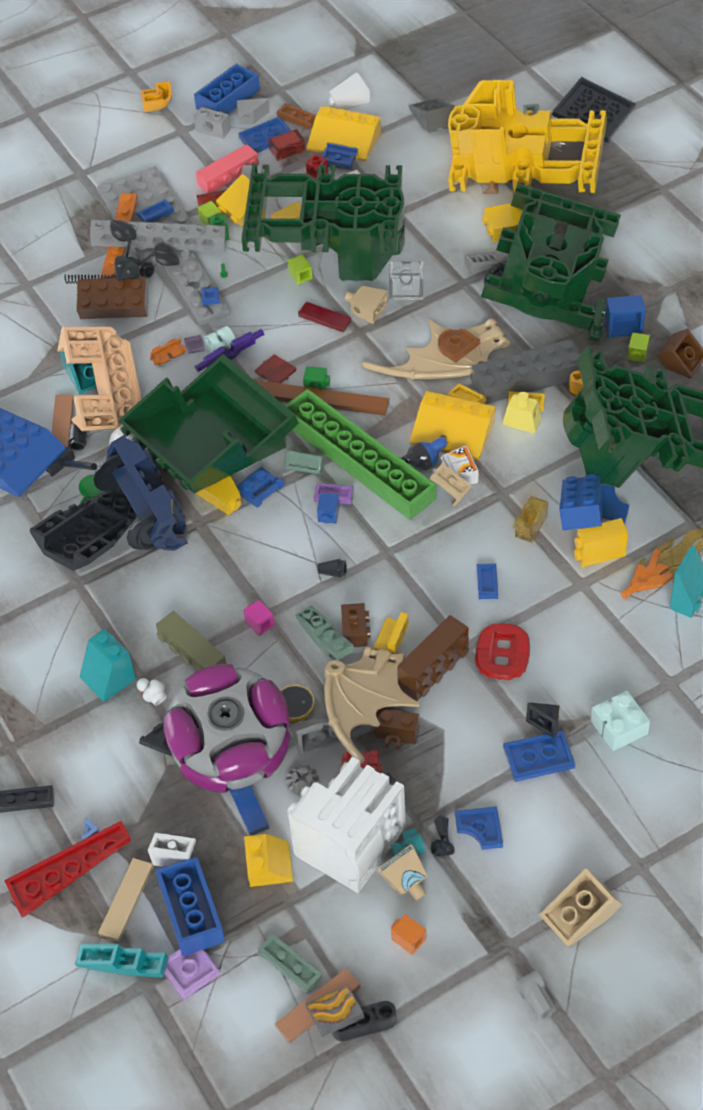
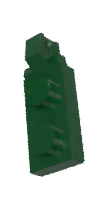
M598 298L596 301V309L589 332V340L596 342L600 341L603 333L600 329H602L604 319H601V317H604L606 307L603 306L604 299Z

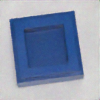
M218 288L201 289L203 305L220 304Z

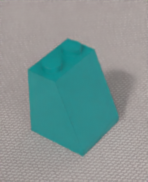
M59 352L63 367L78 394L97 388L92 363L67 364L65 352Z
M105 628L88 640L80 678L105 702L136 680L130 655Z

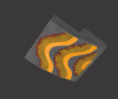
M347 985L305 1004L313 1023L316 1024L322 1037L364 1018L363 1011Z

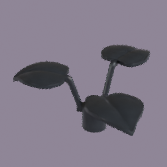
M110 221V232L113 237L128 243L125 256H117L114 261V269L118 281L139 277V266L152 256H155V260L161 265H179L180 260L170 247L162 244L156 245L154 252L137 263L134 257H128L131 240H135L137 237L136 231L130 224L124 221Z

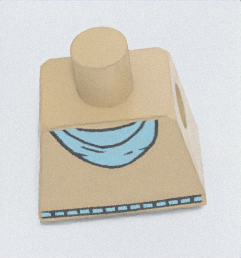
M412 844L375 869L399 895H403L409 890L417 901L426 894L419 882L425 879L427 875Z

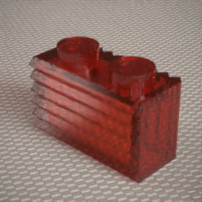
M297 129L268 139L269 150L278 161L305 151V140Z

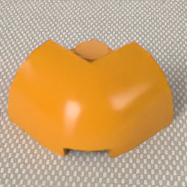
M170 81L155 83L156 88L141 90L144 112L161 110L170 104L172 98Z

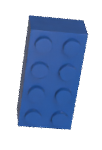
M236 63L194 93L196 109L199 110L203 107L225 114L230 113L237 108V100H247L260 91L259 75Z
M588 474L585 477L577 478L571 476L563 479L559 508L562 530L602 526L603 491L600 475Z
M198 857L155 870L158 885L182 957L225 943L223 929Z

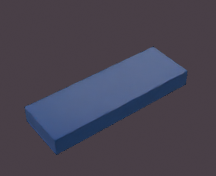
M251 786L235 790L229 788V792L249 836L269 829V824Z

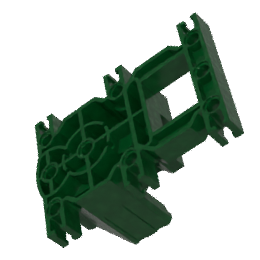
M252 164L241 238L243 252H249L248 242H254L255 252H260L262 237H265L272 243H301L302 251L316 252V247L323 245L322 252L329 253L330 247L338 253L339 279L342 281H373L378 277L392 255L401 254L405 245L402 165L396 166V170H398L397 175L391 174L390 165H386L385 179H381L375 174H344L336 179L335 165H331V174H324L325 165H319L317 179H314L309 174L278 173L270 178L269 164L263 165V174L258 173L257 164ZM267 197H302L300 219L265 218Z
M517 183L510 205L523 209L517 230L514 231L503 227L496 251L509 254L502 277L488 273L481 297L514 307L536 318L556 320L589 330L596 307L582 302L590 280L602 283L609 261L599 257L604 241L602 234L614 237L621 214ZM555 220L571 224L568 225L565 236L554 234L557 223Z
M586 347L577 359L584 387L563 413L565 433L571 445L579 448L586 475H600L601 484L620 488L650 456L660 460L663 468H672L676 472H679L685 464L703 468V441L694 439L687 416L688 413L703 418V391L677 383L673 387H669L665 370L658 369L657 373L654 374V367L650 365L643 373L617 365L608 369L603 351L598 350L592 356L593 349Z

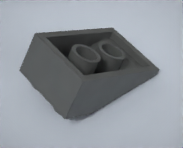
M435 98L411 104L409 109L422 129L428 132H435L438 128L448 129V120L454 105Z

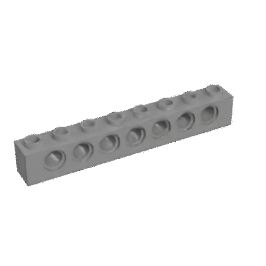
M91 220V246L127 247V241L122 242L113 237L110 232L109 220ZM124 221L134 228L137 235L135 240H131L130 248L154 249L156 245L162 244L173 250L225 252V226Z

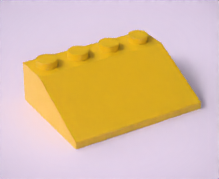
M321 106L316 115L306 148L307 150L323 153L325 148H327V143L358 148L356 160L366 161L381 133V117Z
M426 391L418 410L409 444L413 445L421 441L432 442L441 435H445L448 444L441 450L442 452L449 453L467 446L472 458L479 460L495 423V406Z

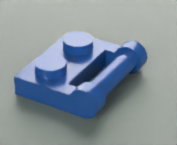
M260 467L236 487L241 497L258 508L263 500L277 489H281L285 484L281 478L275 477L263 467Z

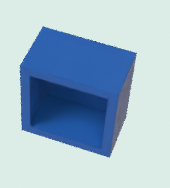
M642 295L607 298L604 324L608 338L632 336V333L643 334L646 309Z

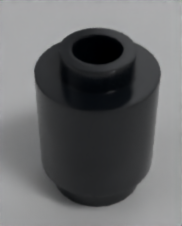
M72 424L69 427L68 443L71 449L82 450L87 444V431H81L76 424Z

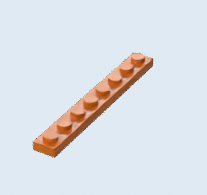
M121 193L115 220L133 222L138 200L136 193ZM108 246L101 274L103 278L105 274L106 278H108V274L110 278L111 275L114 278V275H116L114 269L115 258L117 256H125L126 247Z

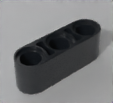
M381 1001L362 1006L360 1008L363 1011L364 1018L369 1020L368 1023L361 1024L357 1021L348 1025L344 1030L333 1032L332 1035L337 1041H347L388 1030L396 1024V1007L390 1001ZM385 1012L391 1014V1016L388 1018H384L380 1015Z

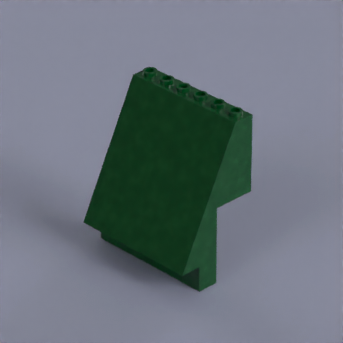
M224 354L182 391H180L177 385L173 388L169 378L166 377L118 420L121 425L120 430L126 437H132L131 440L142 446L143 450L147 449L150 456L156 459L155 462L162 469L165 467L168 470L167 473L174 480L177 478L185 490L189 489L194 494L286 448L283 438L299 424L296 415Z

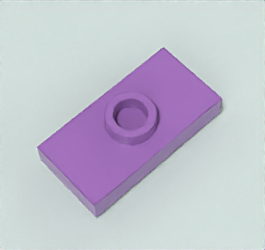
M317 483L314 501L319 502L320 493L339 494L340 504L351 505L354 486Z

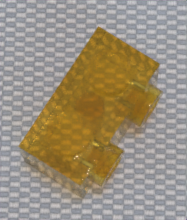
M530 496L527 503L523 505L520 516L514 522L515 537L533 543L548 516V501Z

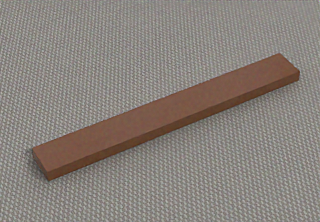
M255 380L277 400L283 402H290L309 389L334 409L386 415L390 403L389 398Z

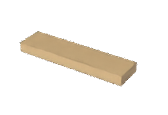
M135 858L132 859L98 932L99 937L120 942L154 868L152 863Z

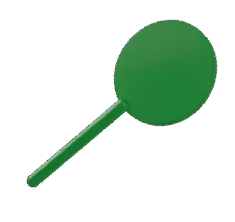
M94 475L86 476L80 481L78 488L80 494L84 497L79 505L83 504L87 498H97L98 494L105 492L95 487L93 482Z

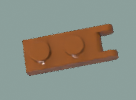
M287 103L277 111V117L307 129L313 127L310 122L315 121L316 115Z

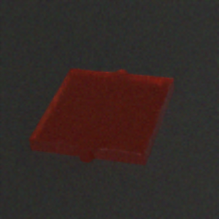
M274 354L266 361H263V364L254 371L269 382L281 384L283 381L288 380L289 376L297 371V368Z

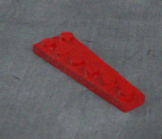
M119 821L4 880L21 917L23 918L131 842L132 840L123 822Z

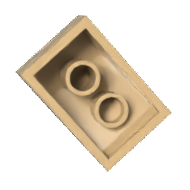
M585 868L539 915L565 945L570 947L606 922L623 904L595 873Z

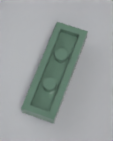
M274 934L258 948V953L307 994L323 978L321 972Z

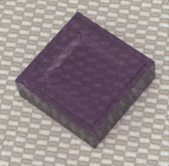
M201 335L184 338L188 354L205 351Z

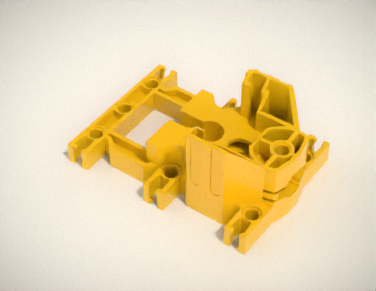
M480 81L465 103L455 106L449 116L448 128L453 157L448 176L449 190L455 191L456 187L454 185L456 182H459L461 191H466L468 178H472L477 183H490V181H494V183H507L512 180L515 192L517 183H524L526 186L531 187L532 179L535 178L540 183L571 184L578 180L579 193L585 192L583 187L585 183L590 184L591 193H595L607 124L606 111H600L601 119H595V111H590L588 124H585L580 119H551V110H541L535 115H532V111H526L525 115L517 109L514 81ZM551 142H584L581 161H548Z

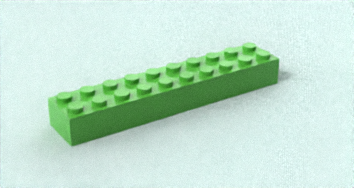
M309 389L285 405L296 415L299 423L293 429L294 432L409 520L436 500V484Z

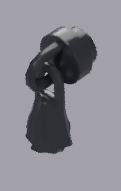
M443 815L438 816L434 820L441 838L433 841L431 844V852L436 857L451 856L455 852V848L449 842L448 837L449 818Z

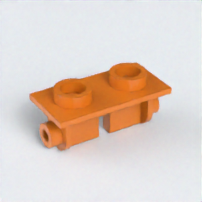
M182 338L172 339L162 347H155L150 353V360L153 359L154 365L161 366L171 360L168 356L169 354L173 359L183 355L186 348L184 345L181 346Z

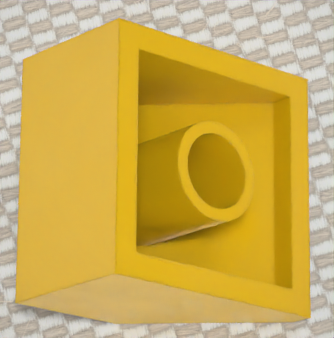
M268 834L244 836L250 887L293 882L289 841Z

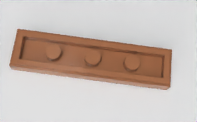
M73 394L55 395L51 433L64 446L69 448V427L72 424L74 397Z
M345 968L276 1022L275 1027L290 1044L314 1025L305 1007L306 1003L346 985L353 994L361 988L360 983Z

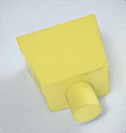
M520 392L518 395L514 394L507 406L503 425L535 434L541 422L538 401L529 398L526 392Z

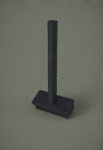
M66 447V451L48 467L46 472L53 477L64 467L96 470L97 464L73 461L75 459L73 450Z

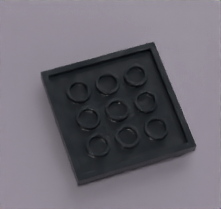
M581 77L553 110L552 116L558 119H580L585 124H588L590 111H595V119H601L600 111H606L607 124L604 142L608 143L635 109L636 103Z

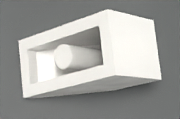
M155 833L148 849L152 864L154 866L166 867L190 859L196 839Z

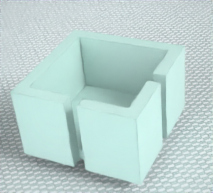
M628 691L611 698V703L606 700L592 707L591 722L600 735L603 734V739L612 751L648 734L650 720Z

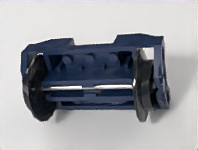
M123 435L111 442L106 459L95 471L93 477L94 485L99 490L106 492L122 489L138 516L139 521L132 526L127 535L129 546L138 550L162 548L163 550L175 551L188 544L186 540L187 525L183 520L186 516L171 489L167 491L159 479L162 476L147 449L142 450L138 443L127 439Z

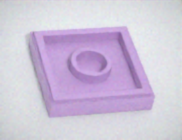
M180 949L169 956L165 971L166 977L183 1000L221 974L205 950L183 957Z

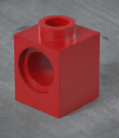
M313 154L305 163L306 174H309L314 179H317L319 165H325L324 174H328L327 158Z

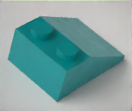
M692 545L675 573L669 608L692 618L695 611L699 612L703 598V563L696 547Z

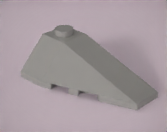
M328 718L299 721L295 725L290 726L292 738L300 756L340 743L334 730L329 726ZM356 726L351 730L350 738L374 731L375 726Z

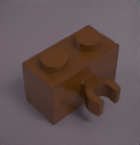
M364 603L342 604L343 637L352 643L353 647H366L367 639L371 638L370 627H366V623L370 622L369 611H365Z
M386 708L378 710L376 717L380 725L379 727L375 726V738L385 739L386 748H389L391 742H396V750L401 748V742L416 744L420 728L419 714Z

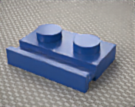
M327 143V148H325L321 157L327 158L328 165L330 166L335 165L336 167L351 170L356 154H358V148Z

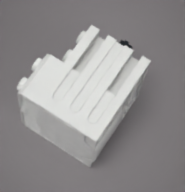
M352 757L348 763L345 762L343 764L340 774L336 779L333 778L327 788L314 782L311 787L306 786L302 790L300 801L292 803L289 807L288 817L294 854L299 859L359 893L390 851L391 844L396 843L406 829L404 785L397 781L392 785L395 778L389 772L380 774L369 765L362 769L360 767V760Z

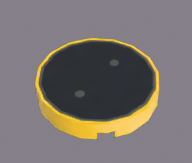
M291 685L280 690L288 705L291 723L304 721L306 717L313 713L315 702L314 696L309 689L304 686Z

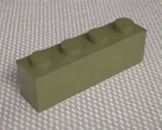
M172 611L156 623L158 639L163 643L166 642L171 651L175 654L178 653L185 664L191 665L196 672L212 665L226 664L225 656L175 611Z

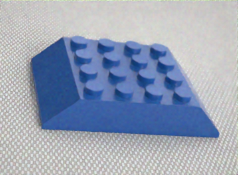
M0 408V489L20 497L66 451V447L47 428Z

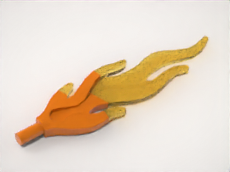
M703 528L688 532L682 541L670 550L668 549L673 546L674 539L661 544L652 553L646 568V558H643L635 569L634 578L630 586L621 592L622 598L626 599L635 591L640 592L664 586L673 579L690 546L696 540L703 537ZM703 539L695 546L698 554L703 550Z

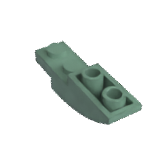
M313 606L304 608L301 612L295 614L307 634L328 657H335L337 660H340L355 651L353 644L332 627L331 621Z

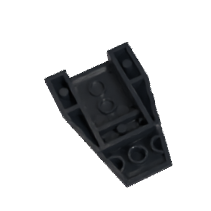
M122 489L105 491L98 494V498H88L84 500L83 504L78 506L73 504L68 506L66 511L58 510L30 528V533L45 556L75 571L89 565L114 547L137 518V515Z

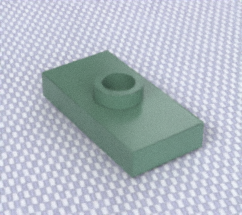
M287 450L285 468L320 475L322 473L324 456Z

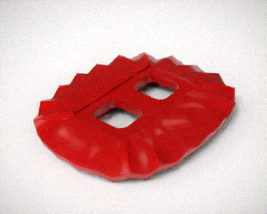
M505 623L491 624L484 628L480 633L475 650L476 667L480 674L486 675L489 679L496 678L498 680L505 679L510 681L513 678H520L526 672L529 663L530 639L528 634L519 626ZM498 640L510 641V648H498ZM497 656L508 657V664H496L495 658Z

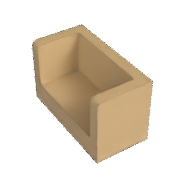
M444 463L439 466L429 479L432 482H436L456 498V501L452 504L454 507L472 487Z

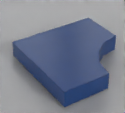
M602 485V519L612 521L622 518L625 523L630 505L623 503L617 498L615 487Z
M497 806L455 811L457 833L474 837L479 842L482 850L503 848Z

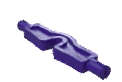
M260 329L253 334L250 331L232 340L229 351L223 346L203 357V361L194 366L195 370L199 372L206 367L208 368L223 354L230 360L236 358L243 350L254 345L256 339L265 335L263 330Z

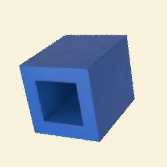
M320 493L317 507L318 522L337 523L340 508L339 494Z

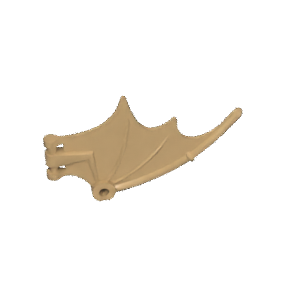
M494 318L489 319L484 324L465 328L464 330L480 339V345L455 363L443 355L438 348L439 336L449 328L439 326L432 320H429L431 331L430 343L423 348L407 347L406 351L410 359L406 364L396 367H385L370 362H363L362 366L368 370L411 380L464 377L471 375V365L489 361L488 358L492 351L497 348L505 349L509 347L510 341L505 337V333L500 326H497Z
M366 646L363 657L359 661L344 665L341 661L332 660L327 662L325 667L324 694L329 726L332 727L336 736L351 756L360 760V764L364 763L365 759L351 741L350 733L354 727L359 725L379 727L380 723L377 720L376 712L381 708L390 706L419 707L420 703L404 694L398 685L397 666L405 659V654L403 653L393 654L389 650H374L373 647Z

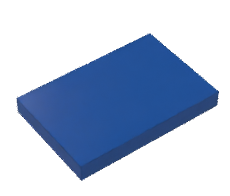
M276 117L238 133V137L245 145L247 144L258 153L293 139L294 133L280 117Z
M563 730L557 731L556 738L543 734L503 743V749L514 782L575 768V762Z

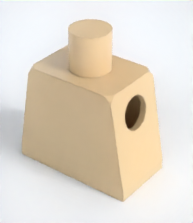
M360 286L356 293L348 291L345 295V301L350 302L352 314L374 324L388 304V291Z

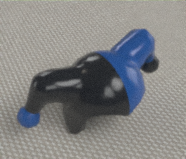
M441 435L432 442L421 441L414 443L409 447L407 454L401 457V459L417 468L431 469L438 461L439 452L447 446V437Z

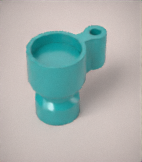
M416 828L403 832V843L391 844L393 856L411 844L417 856L426 853L423 841Z

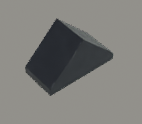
M527 703L526 722L550 737L556 738L560 705Z

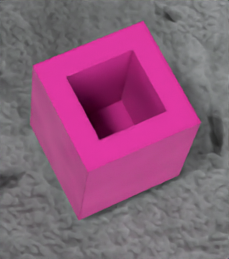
M260 600L249 604L243 610L245 622L259 636L275 626L273 614Z

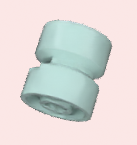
M228 326L217 330V333L212 332L204 337L206 347L210 353L221 346L229 350L231 348V341L235 339L233 332Z

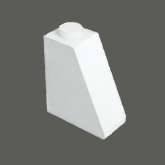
M358 72L329 91L330 98H328L330 107L347 110L370 103V90Z

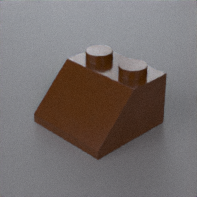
M689 329L673 333L656 356L666 369L687 378H692L703 363V348Z

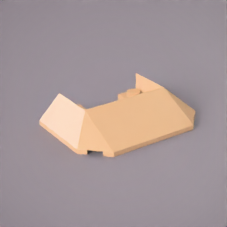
M63 327L61 329L57 352H65L67 364L92 363L98 395H77L74 397L77 415L71 420L81 431L116 430L121 427L118 420L142 399L131 345L126 339L119 337L116 334L117 331L112 327Z

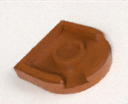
M448 329L441 333L438 340L439 351L455 363L480 345V339L464 329Z

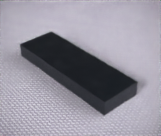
M53 785L0 791V813L54 807Z

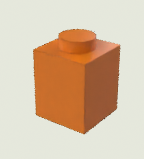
M405 914L401 919L395 920L392 924L391 939L413 955L426 940V929Z

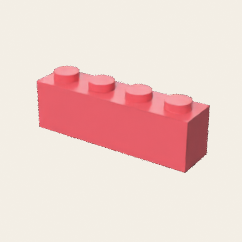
M247 144L197 171L195 173L197 185L207 194L216 191L242 175L243 165H259L258 153Z

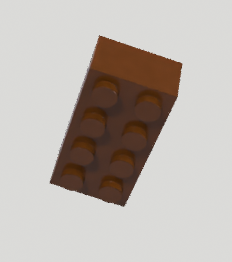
M137 277L118 281L117 278L77 279L76 311L79 318L148 317V284L146 278Z
M449 615L397 666L400 689L415 701L425 697L430 688L435 683L438 684L443 675L448 670L451 671L460 658H464L469 651V627Z

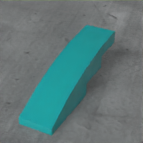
M81 944L75 965L77 967L115 974L164 978L169 956L166 953H146L143 949L122 948L119 944Z

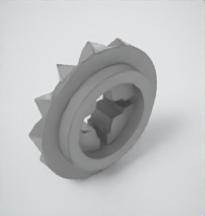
M299 764L298 767L291 768V771L286 775V786L289 791L296 795H301L302 790L306 786L311 787L314 782L319 783V775L309 765L301 766ZM298 775L301 777L306 776V782L299 781Z

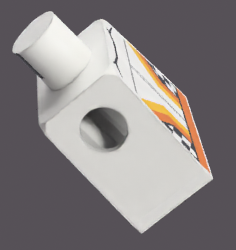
M467 446L458 448L440 457V465L444 463L469 484L478 483V469ZM438 468L432 469V474H433Z

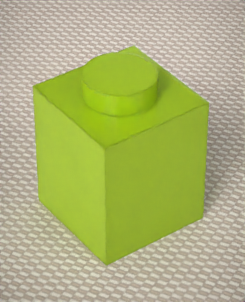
M212 201L197 207L199 220L204 225H210L209 217L222 215L220 209Z
M303 254L287 260L289 274L297 284L313 279L312 266Z
M632 333L627 360L645 363L650 335Z

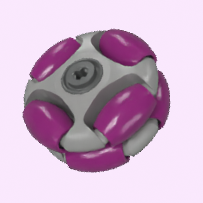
M232 664L212 665L186 678V685L177 691L170 703L168 713L164 716L165 739L175 762L181 768L180 773L194 785L208 791L227 793L229 788L235 790L251 786L263 778H269L282 764L290 743L288 705L276 684L272 680H266L251 670L240 667L234 669Z

